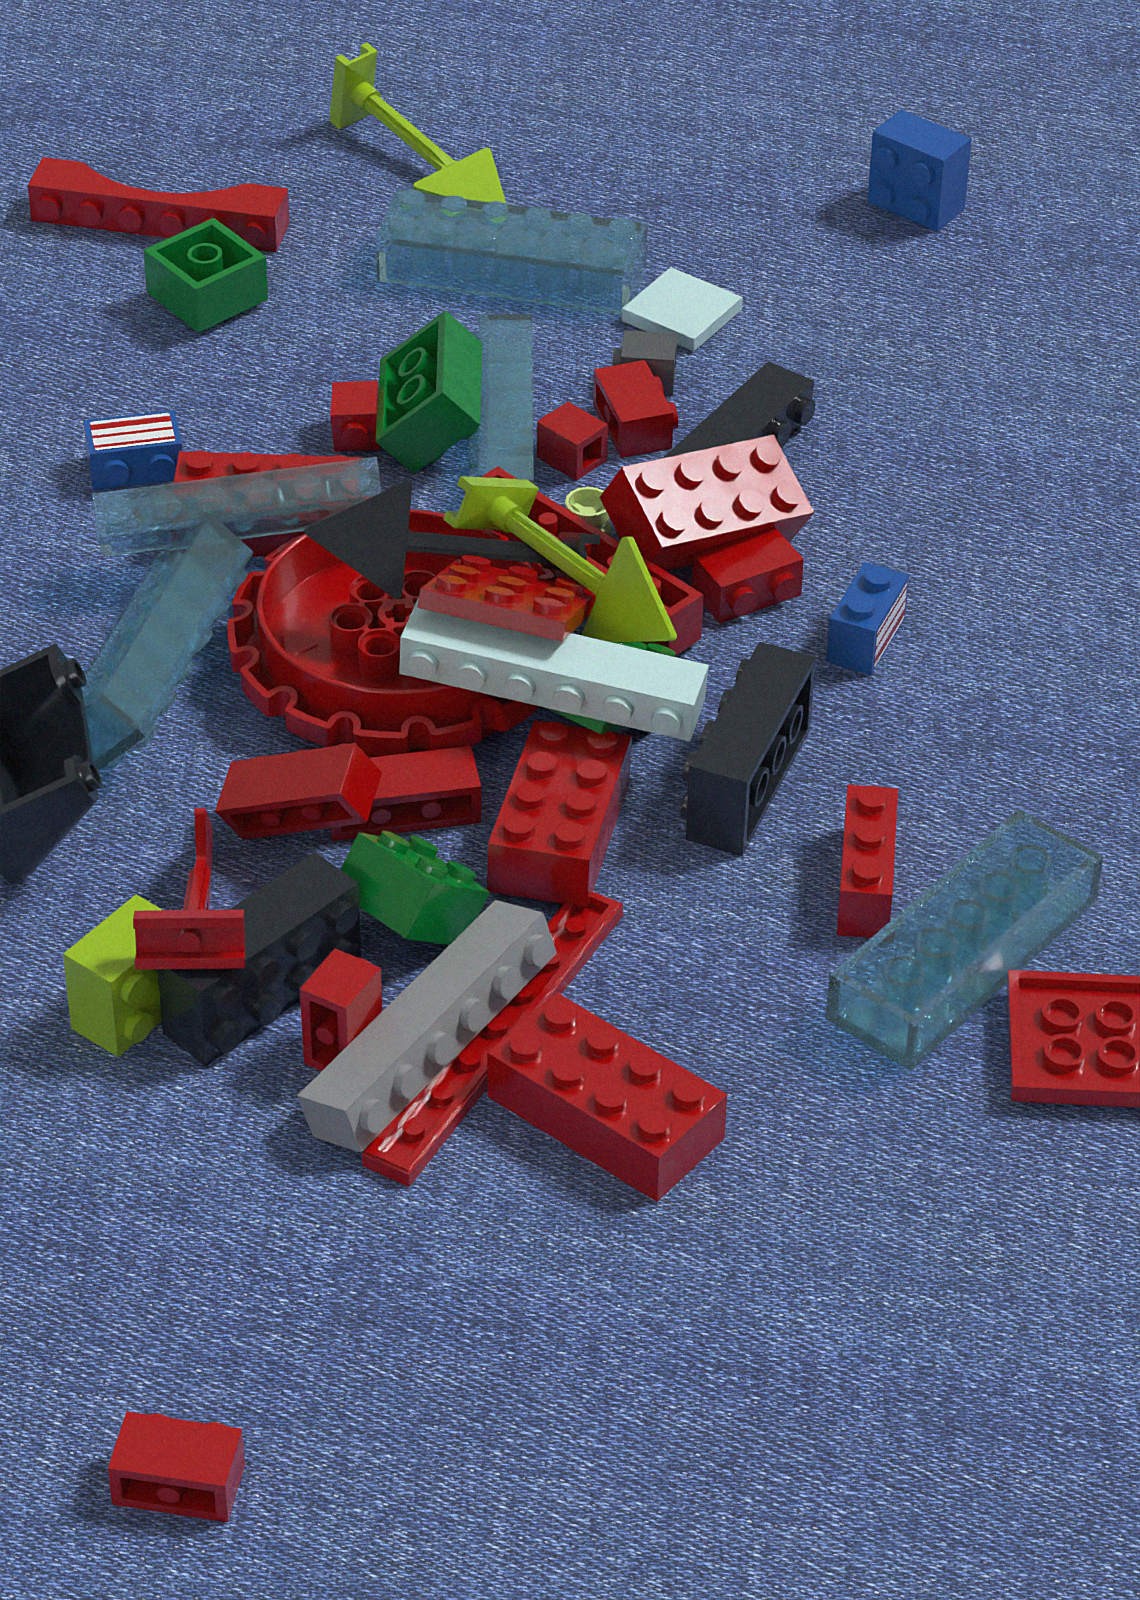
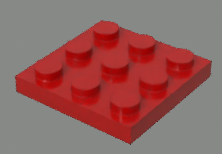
M464 555L462 559H456L420 588L417 608L563 642L590 615L596 601V596L590 590L585 589L574 578L558 577L555 582L538 578V572L530 568L511 566L509 570L491 567V561L486 558Z
M1008 970L1006 989L1011 1101L1140 1108V976Z

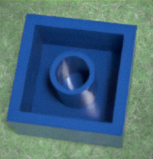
M900 109L873 131L867 202L938 232L965 209L972 138Z

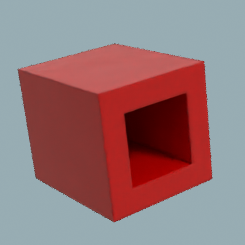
M378 380L332 382L330 418L334 452L380 450V445L376 443Z
M566 402L537 421V458L577 481L607 461L608 424L574 404Z

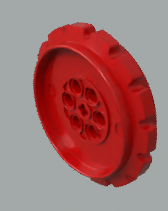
M410 509L408 527L413 532L509 541L508 537L493 530L455 529L443 520L444 513ZM303 534L268 554L264 558L265 571L248 573L232 600L233 618H230L227 622L228 650L232 670L236 673H241L242 691L265 716H282L285 718L286 729L289 732L326 747L356 743L367 756L371 757L471 746L482 742V739L489 737L497 731L504 732L528 718L540 707L399 674L401 635L419 598L420 588L456 559H462V556L415 551L407 552L402 596L400 599H394ZM488 559L491 561V567L509 570L511 566L526 567L537 571L538 578L554 581L552 571L550 569H542L539 563Z

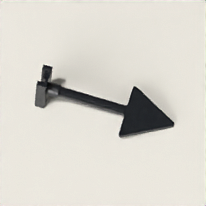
M408 481L393 486L304 528V534L394 599H400L402 596L406 553L409 551L457 556L473 555L488 559L539 563L542 569L556 570L555 579L558 577L572 578L525 542L410 531L408 526L412 484ZM559 531V541L586 560L587 551L585 544L599 545L600 535Z

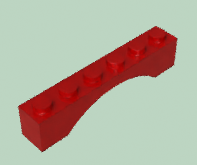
M42 157L28 184L31 221L170 238L215 218L255 249L270 252L278 251L290 224L288 188L245 183L207 192H156L134 188L113 181L95 172L84 162Z

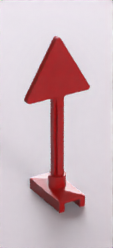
M195 808L196 862L189 872L183 910L134 911L135 969L245 968L244 910H210L213 826L206 808Z

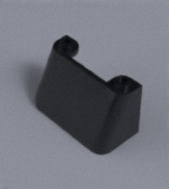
M56 643L0 669V874L12 884L30 876L97 802L98 789L103 787L101 776L93 762L82 687L87 685L86 676L75 658L68 660Z

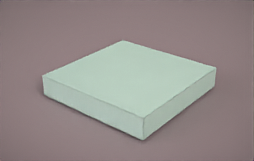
M670 267L622 308V321L646 332L676 333L677 345L695 351L742 310L743 297Z

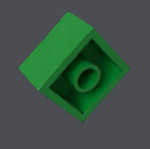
M215 218L143 250L147 293L198 333L268 300L266 256Z
M382 831L380 836L359 832L340 868L341 871L359 883V907L405 939L450 945L477 918L490 893L474 882L476 874L472 870L457 862L448 861L446 863L438 858L436 854L439 849L433 844L416 836H411L409 841H406L402 837L388 831Z

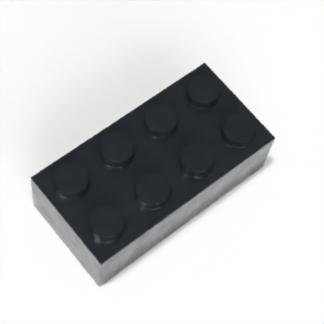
M759 642L750 659H742L737 670L735 686L732 690L726 689L719 703L718 716L715 721L708 720L706 722L697 753L691 751L683 767L682 779L688 782V790L682 802L681 817L687 819V841L739 856L744 855L810 732L815 656Z
M313 852L229 909L244 910L245 968L157 969L163 1034L204 1066H208L223 1054L233 1051L244 1039L261 1027L273 1023L281 1013L300 1001V988L334 949L361 958L359 883L316 852Z

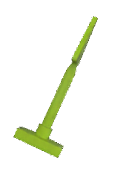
M368 42L361 45L359 57L350 61L342 54L335 57L329 121L340 130L373 114L438 170L413 184V193L500 221L508 220L509 211L490 148H483L459 161H455L381 98V93L374 88L378 51Z
M460 476L457 485L466 491L459 511H446L443 520L455 529L503 530L506 533L512 532L594 593L596 601L581 636L607 642L676 640L677 634L633 537L621 538L608 572L605 575L528 518L539 490L533 483L527 479Z

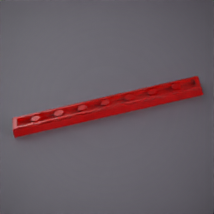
M592 892L588 908L574 906V903L566 902L561 906L547 924L557 954L369 1144L362 1153L363 1167L408 1187L411 1186L486 1091L487 1052L556 992L559 994L564 992L623 917V903Z

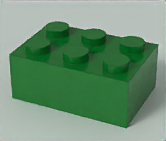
M446 310L380 359L376 443L413 474L425 465L437 462L447 449L461 439L466 440L470 438L481 425L482 342Z

